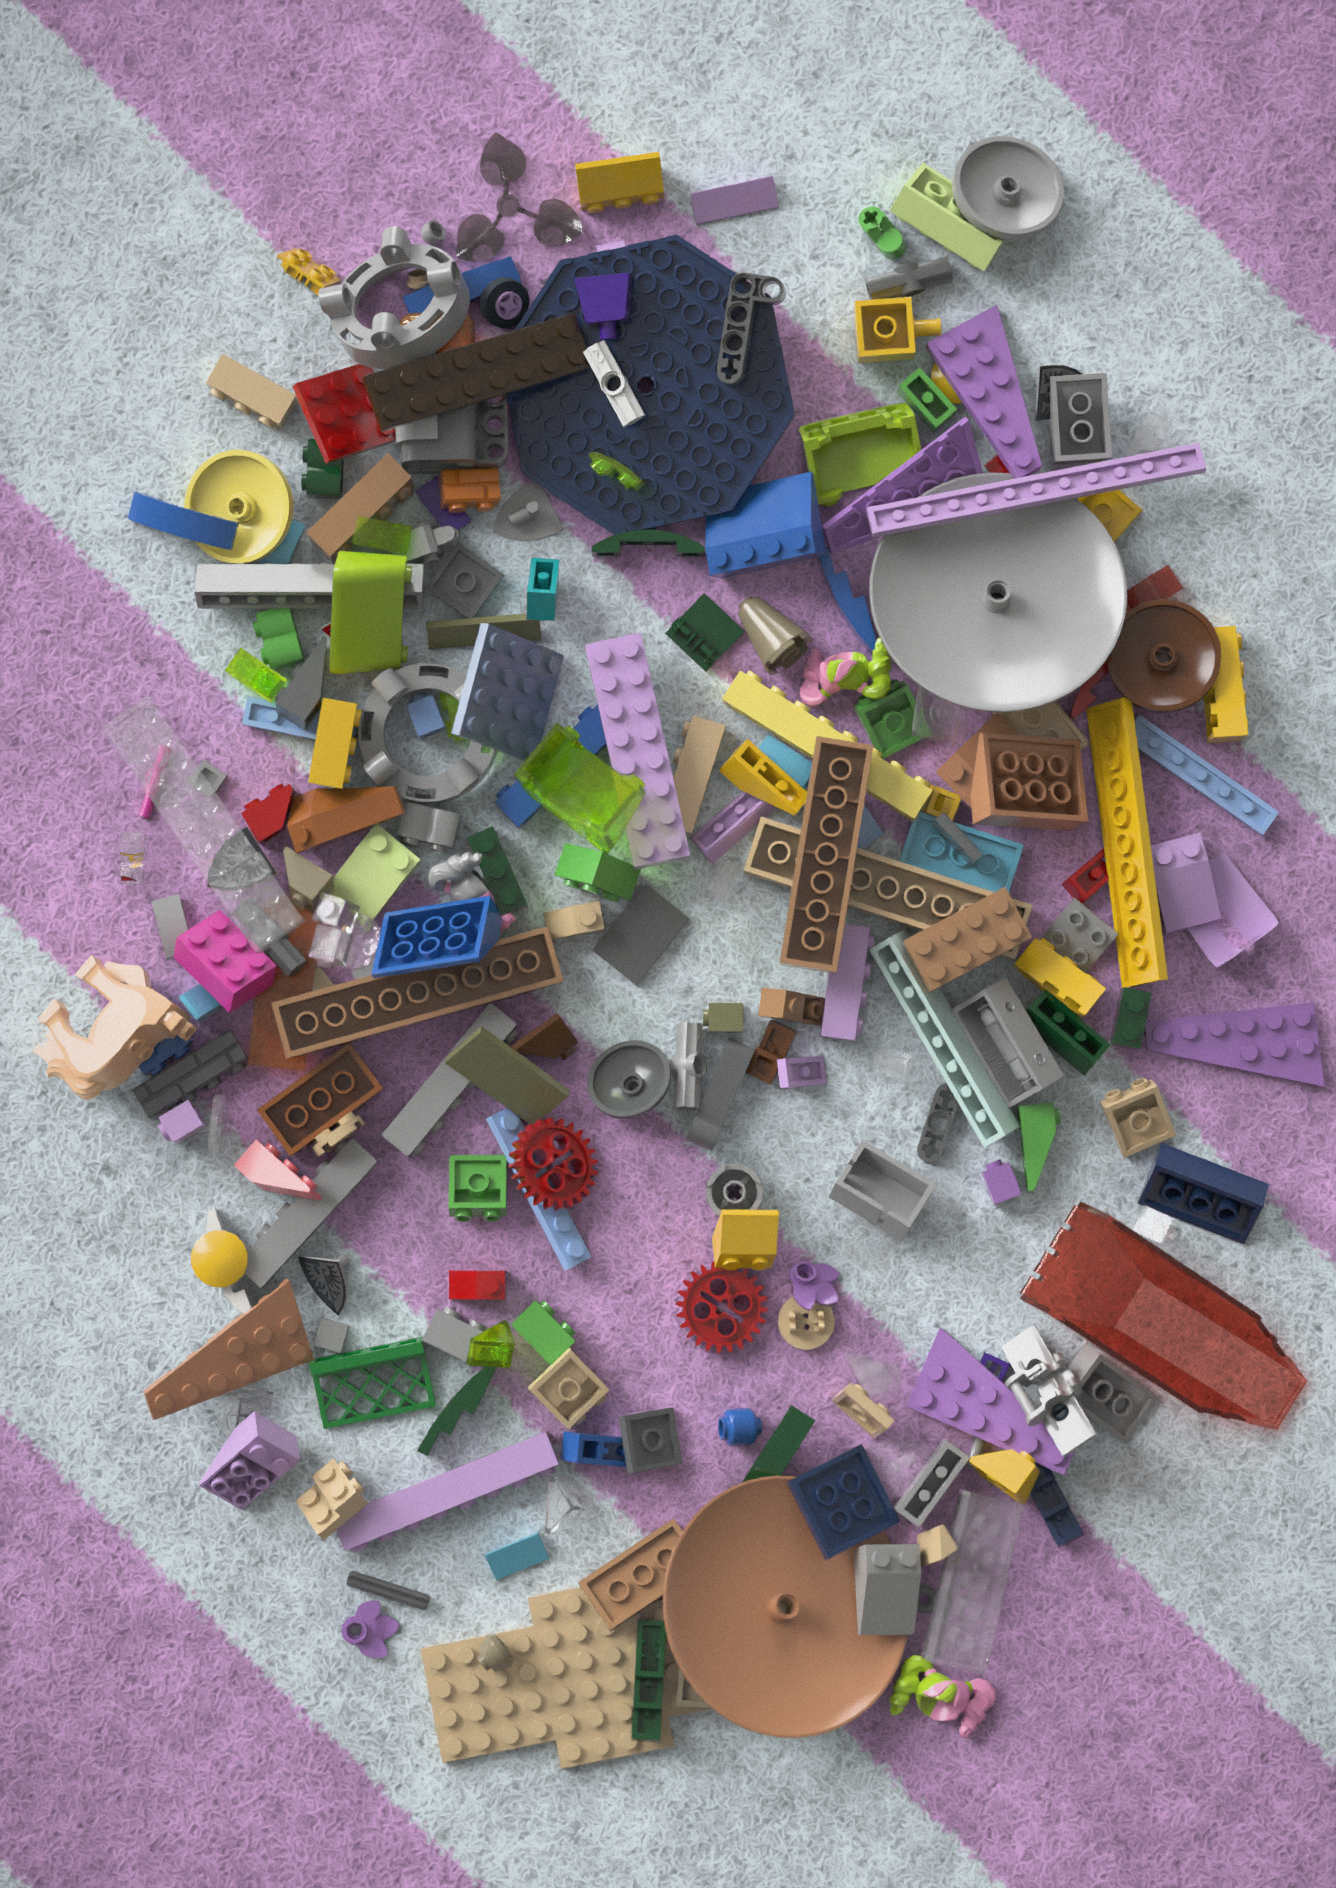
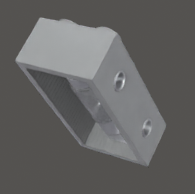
M1006 977L951 1009L1008 1108L1064 1077Z

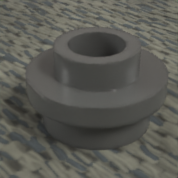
M921 1584L919 1595L922 1593L927 1594L929 1601L926 1604H921L918 1601L917 1612L925 1614L936 1608L938 1595L933 1587Z

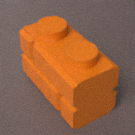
M498 468L441 470L438 476L441 509H449L450 513H462L466 511V508H477L478 512H489L494 510V507H497L501 500Z

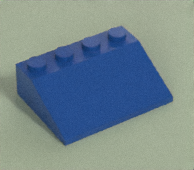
M813 472L750 485L734 511L706 517L705 549L710 576L722 579L827 556Z
M491 895L385 913L371 973L372 977L379 978L480 962L499 940L502 917Z

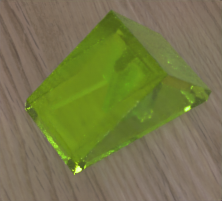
M503 1320L471 1338L466 1364L470 1366L510 1368L515 1342L509 1322Z

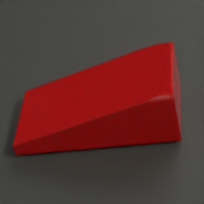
M1104 848L1061 884L1073 899L1076 898L1083 903L1108 882L1109 877L1106 863L1102 860V858H1105Z

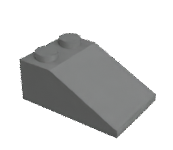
M1107 373L1050 376L1052 465L1102 462L1112 459Z
M1087 1343L1084 1344L1068 1366L1082 1389L1078 1399L1085 1414L1124 1443L1127 1442L1159 1399L1157 1395Z
M873 1544L854 1548L858 1636L914 1635L921 1580L920 1544Z

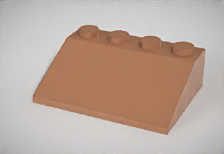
M980 733L970 796L973 824L1071 831L1088 822L1080 740Z

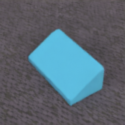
M539 1532L485 1553L495 1580L549 1559Z

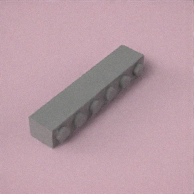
M490 1002L448 1055L480 1027H484L509 1045L518 1034L515 1031L518 1025ZM446 1057L382 1134L385 1139L407 1157H410L412 1154L416 1156L420 1154L427 1145V1142L424 1141L430 1132L436 1134L446 1122L442 1118L449 1109L454 1112L464 1100L460 1096L467 1087L472 1090L476 1086L445 1064Z
M354 1138L349 1142L346 1139L343 1140L334 1150L337 1155L329 1163L325 1160L315 1170L318 1176L313 1182L317 1185L315 1191L322 1197L320 1201L298 1197L291 1205L286 1202L275 1214L279 1217L272 1226L267 1223L257 1233L256 1236L259 1240L252 1247L249 1244L245 1246L248 1253V1265L245 1274L260 1288H264L379 1163Z

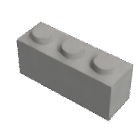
M943 1438L893 1508L920 1527L970 1457Z

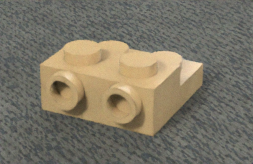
M1146 1078L1137 1079L1131 1083L1132 1088L1123 1092L1119 1089L1109 1091L1105 1094V1099L1099 1101L1121 1155L1124 1158L1176 1136L1158 1086L1152 1079L1148 1081Z
M570 1348L528 1387L567 1429L582 1423L586 1418L585 1413L592 1406H599L606 1399V1393L609 1391L600 1378Z
M334 1458L311 1476L316 1484L296 1500V1503L316 1533L323 1540L368 1504L361 1494L365 1491L363 1486L355 1477L350 1478L353 1474L352 1470L343 1460L338 1463Z

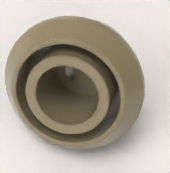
M488 1634L478 1649L480 1655L477 1659L486 1671L491 1668L494 1672L510 1668L514 1662L512 1654L496 1634Z

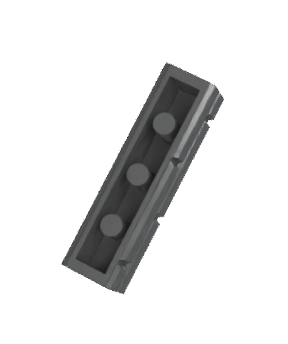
M229 1029L135 1087L132 1091L149 1119L153 1120L157 1117L158 1121H160L158 1117L170 1111L178 1103H183L187 1100L193 1101L198 1098L196 1092L205 1087L209 1091L221 1084L220 1077L228 1072L233 1076L245 1069L246 1065L244 1063L249 1058L233 1032Z

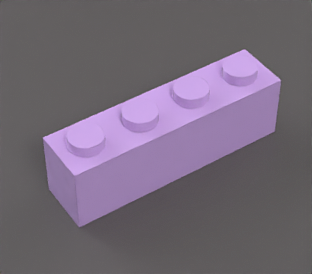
M844 924L836 974H828L820 1037L854 1042L855 1036H861L863 1019H858L859 1007L865 1008L867 991L862 990L863 979H869L871 963L866 962L867 951L873 948L875 936L869 934L870 927Z

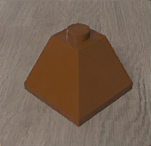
M556 1013L511 1047L521 1055L553 1060L561 1057L564 1061L577 1051L574 1046L579 1042L559 1014Z

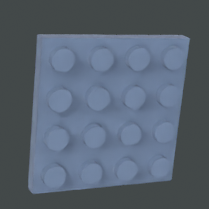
M481 623L451 734L519 760L535 764L564 655L493 625Z

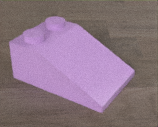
M1201 833L1152 845L1151 851L1158 906L1166 934L1220 920L1221 915Z

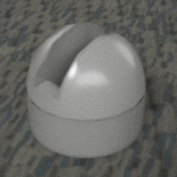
M436 220L429 221L421 229L422 240L431 245L438 244L446 236L444 227Z

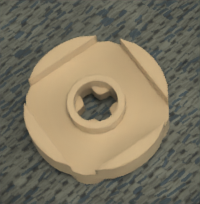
M352 1112L348 1113L338 1121L335 1130L331 1132L327 1128L317 1135L313 1141L314 1146L312 1149L318 1157L323 1156L325 1151L328 1153L343 1140L353 1135L352 1131L357 1129V1127L361 1129L365 1122L359 1114L355 1116Z

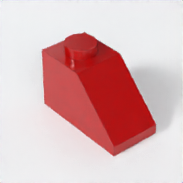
M449 1270V1299L505 1300L506 1271Z

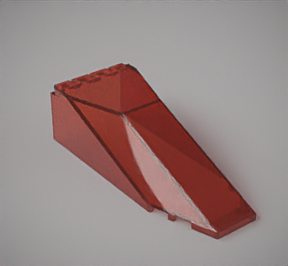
M1081 1201L1078 1206L1074 1205L1064 1221L1071 1227L1069 1230L1060 1227L1049 1245L1050 1248L1055 1250L1054 1254L1052 1255L1045 1251L1033 1270L1040 1275L1038 1280L1030 1275L1020 1291L1022 1294L1020 1300L1198 1413H1208L1225 1419L1231 1418L1278 1430L1306 1385L1307 1380L1292 1359L1278 1345L1277 1338L1265 1327L1261 1321L1262 1317L1111 1215Z

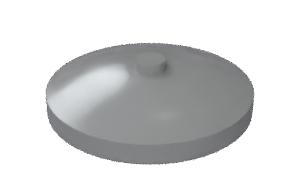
M995 136L974 143L960 157L952 177L953 196L961 213L976 228L997 238L1019 240L1038 235L1053 223L1063 203L1064 185L1055 163L1040 148L1019 138Z

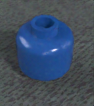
M750 1408L728 1409L724 1412L723 1417H720L718 1420L719 1437L721 1440H725L729 1446L752 1445L756 1441L757 1434L762 1432L761 1419L756 1417L754 1411Z

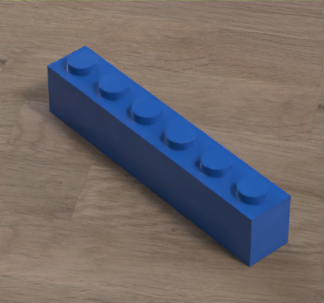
M598 704L593 709L588 706L577 717L580 722L573 728L567 726L557 736L560 741L552 748L549 745L546 746L536 756L539 761L532 767L526 765L516 775L519 779L511 787L508 784L505 785L495 795L498 798L495 801V805L518 829L528 822L607 746Z

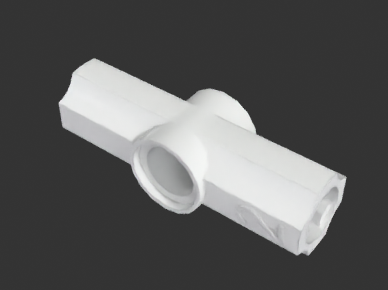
M603 340L588 347L583 353L623 427L641 420L646 415L606 341ZM615 376L619 377L621 380L620 388L616 391H610L608 389L609 379Z

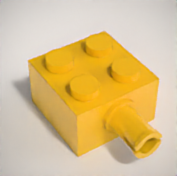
M911 297L860 300L854 303L858 364L914 360L916 337L941 335L940 318L915 320L913 318Z

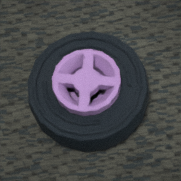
M499 277L492 280L484 288L480 296L479 307L482 316L488 323L498 328H510L521 321L529 309L530 299L527 290L519 281L510 277Z

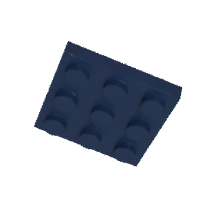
M862 1444L787 1482L825 1560L900 1522Z

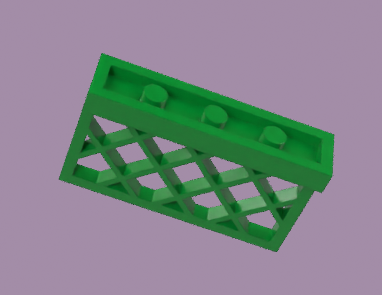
M423 1336L318 1357L310 1361L309 1366L311 1376H313L323 1428L326 1429L435 1407L436 1402L425 1354L424 1341H422ZM420 1358L422 1369L417 1377L402 1369L408 1360ZM401 1361H402V1363L400 1364V1366H397L396 1364H394V1363H396V1362H401ZM387 1364L396 1370L388 1383L374 1375L381 1365ZM374 1367L372 1372L366 1370V1368ZM359 1370L368 1376L360 1389L346 1380L352 1371ZM346 1373L343 1378L340 1377L339 1375H337V1374ZM399 1373L413 1381L405 1394L391 1386ZM422 1375H424L425 1383L419 1380ZM332 1376L340 1381L332 1395L321 1388L320 1378ZM371 1378L385 1387L377 1400L363 1391ZM343 1384L357 1392L349 1406L335 1397ZM418 1384L427 1390L429 1400L417 1403L408 1396L415 1385ZM388 1389L402 1398L397 1407L388 1408L380 1402ZM323 1395L329 1398L326 1404ZM360 1395L374 1403L368 1413L361 1414L352 1408ZM405 1400H406L407 1402L411 1403V1404H408V1405H403V1403L405 1402ZM332 1401L346 1409L341 1418L328 1421L326 1409ZM377 1406L380 1407L381 1409H383V1410L374 1411ZM349 1412L354 1414V1416L346 1417Z

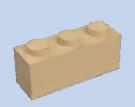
M224 354L221 355L206 381L208 388L211 389L209 393L223 402L226 398L235 403V409L245 415H249L252 412L260 417L258 421L270 429H273L274 426L282 429L298 402L296 395Z

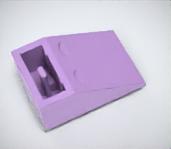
M254 1411L233 1430L200 1480L199 1486L243 1510L300 1461L297 1436Z

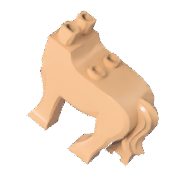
M91 955L75 976L96 989L110 1002L95 1020L89 1038L78 1036L70 1025L69 1011L66 1006L54 999L38 1018L50 1030L46 1035L49 1041L43 1048L38 1044L33 1052L48 1062L46 1071L48 1078L58 1077L63 1079L78 1097L89 1100L98 1096L103 1090L108 1091L120 1086L143 1061L151 1057L154 1047L160 1041L166 1038L174 1039L176 1035L187 1041L197 1028L189 1022L191 1017L183 1009L151 988L150 976L142 967L116 964L108 961L104 967L100 959Z

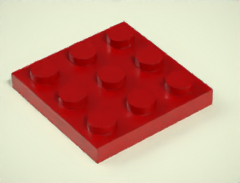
M356 364L298 382L293 386V390L326 464L396 442V428L380 432L362 378L365 375L374 373L371 367Z

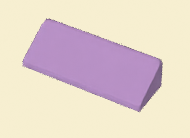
M773 176L691 193V203L696 225L779 207Z
M743 791L689 839L709 862L714 864L759 824L761 816L766 818L775 810V807Z

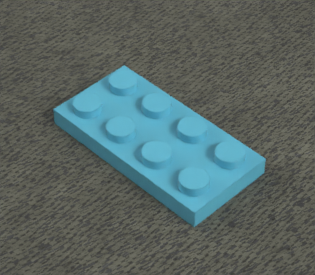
M921 812L915 823L911 822L900 862L992 892L1006 887L1009 893L1024 844L955 823L982 852L979 860L970 866L933 827L932 824L938 817Z

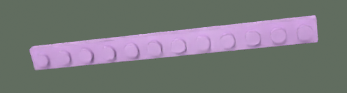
M1200 443L867 507V516L872 537L874 538L1205 473L1206 464Z

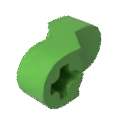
M871 206L863 209L858 219L865 234L886 258L892 260L900 258L906 251V243L900 232L879 208Z

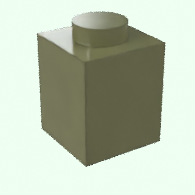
M709 1003L708 1009H703V1027L709 1026V1033H743V1003Z

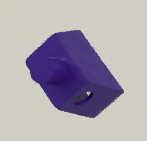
M629 273L575 278L586 324L599 325L601 341L617 339L616 323L629 322L632 275Z

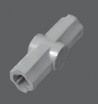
M681 1022L677 1024L676 1055H673L670 1059L671 1076L675 1079L674 1109L695 1111L700 1109V1082L707 1072L706 1058L702 1054L703 1024Z

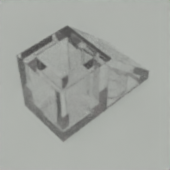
M1143 1205L1140 1207L1129 1231L1158 1246H1166L1167 1243L1175 1241L1180 1228L1176 1227L1179 1220Z

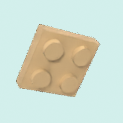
M849 1383L837 1393L832 1402L875 1439L886 1431L895 1420L890 1417L891 1413L886 1407L879 1403L875 1404L868 1398L869 1394L863 1387L857 1384L854 1386L852 1383Z

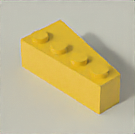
M1236 626L1214 627L1221 646V664L1215 683L1204 696L1207 744L1241 742L1248 736V719L1245 711L1246 691L1243 689L1242 684L1244 664L1239 658V650H1242L1241 633H1237Z

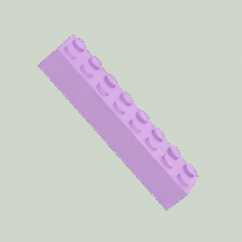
M641 632L585 644L634 870L690 858V851Z

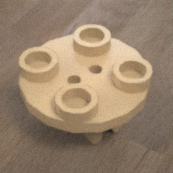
M792 1296L784 1302L779 1311L778 1326L780 1334L787 1343L795 1348L804 1350L818 1348L828 1341L834 1330L835 1318L830 1306L819 1305L815 1302L811 1310H805L799 1306ZM808 1313V1318H804L803 1314ZM805 1324L809 1325L808 1330L804 1329Z

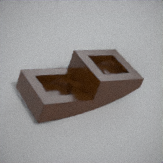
M774 1019L770 1020L760 1045L756 1047L745 1073L771 1085L778 1074L777 1060L786 1058L798 1031Z

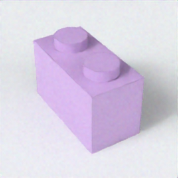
M191 1100L183 1102L158 1117L162 1123L158 1125V1128L166 1140H172L174 1143H181L208 1127L195 1102Z

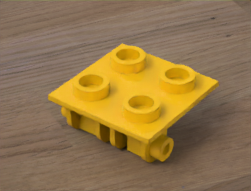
M294 248L277 255L283 261L281 266L284 268V272L294 279L298 278L297 281L300 283L306 277L307 280L304 286H310L309 289L317 295L320 288L330 287L341 281L334 276L336 273L333 269L324 264H317L312 260L313 256L304 249L298 248L297 250Z

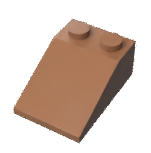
M998 713L990 718L936 771L970 807L979 734L987 732L1019 735Z

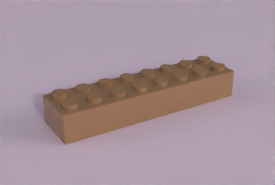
M820 736L816 737L779 965L832 974L837 972L874 745Z

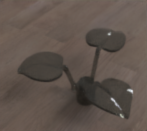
M499 133L493 134L488 140L480 159V171L484 180L490 185H498L502 182L504 184L503 195L499 197L496 204L499 213L493 224L487 216L482 214L468 216L461 223L457 233L456 256L464 261L479 262L496 256L503 248L505 242L503 233L496 229L503 217L510 219L516 217L519 213L537 219L533 227L534 234L539 242L546 246L558 247L564 245L583 233V226L579 216L567 203L558 199L544 200L539 206V214L522 208L520 201L514 195L509 194L508 181H516L522 177L526 169V158L523 151L516 144Z

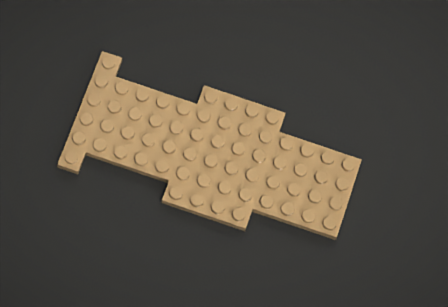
M581 1587L528 1597L533 1626L493 1633L500 1638L514 1658L513 1665L510 1668L494 1672L492 1668L486 1671L477 1659L480 1655L478 1649L487 1635L421 1648L442 1763L556 1740L562 1769L672 1747L674 1742L669 1717L712 1709L676 1706L679 1665L670 1647L666 1632L660 1742L631 1741L638 1619L664 1620L663 1599L657 1600L610 1632ZM780 1600L779 1609L783 1614H786L787 1606Z

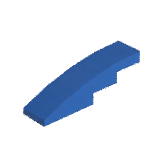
M511 256L461 273L469 288L470 303L479 301L484 288L492 280L499 277H510L520 283L522 282ZM430 285L403 297L412 321L421 315L431 303L434 293Z
M825 547L827 556L818 557L825 582L837 608L852 632L872 655L876 639L865 597L853 598L847 572L835 574L829 548Z

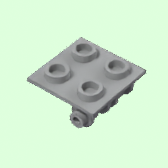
M1074 898L1041 936L1040 940L1044 938L1055 947L1054 951L1062 957L1067 956L1077 964L1078 969L1086 973L1118 936V933Z

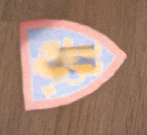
M893 1438L864 1448L889 1500L906 1491L930 1458L933 1446L914 1439Z

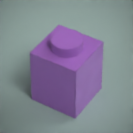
M1001 1159L985 1165L986 1171L981 1172L993 1204L1022 1194L1009 1162L1002 1164Z

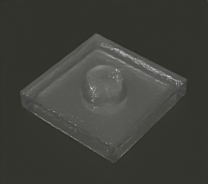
M918 685L911 736L962 746L965 738L968 708L943 700Z

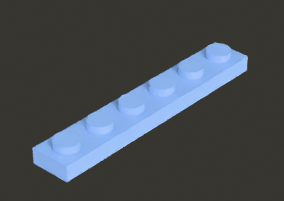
M1138 715L1135 719L1138 750L1253 831L1261 836L1264 835L1279 811L1144 717Z
M506 1108L488 1117L486 1120L510 1165L515 1162V1159L511 1158L509 1153L516 1150L511 1144L516 1140H520L517 1134L523 1130L525 1131V1128L519 1116ZM532 1154L533 1161L538 1164L537 1157ZM544 1167L539 1170L535 1176L539 1178L543 1173L547 1172L546 1168ZM512 1169V1171L514 1172V1174H516V1173H517L516 1169ZM548 1178L549 1186L554 1189L552 1180ZM530 1196L527 1198L564 1271L591 1258L567 1209L563 1207L555 1211L552 1205L551 1208L544 1210L543 1201L534 1206V1197Z

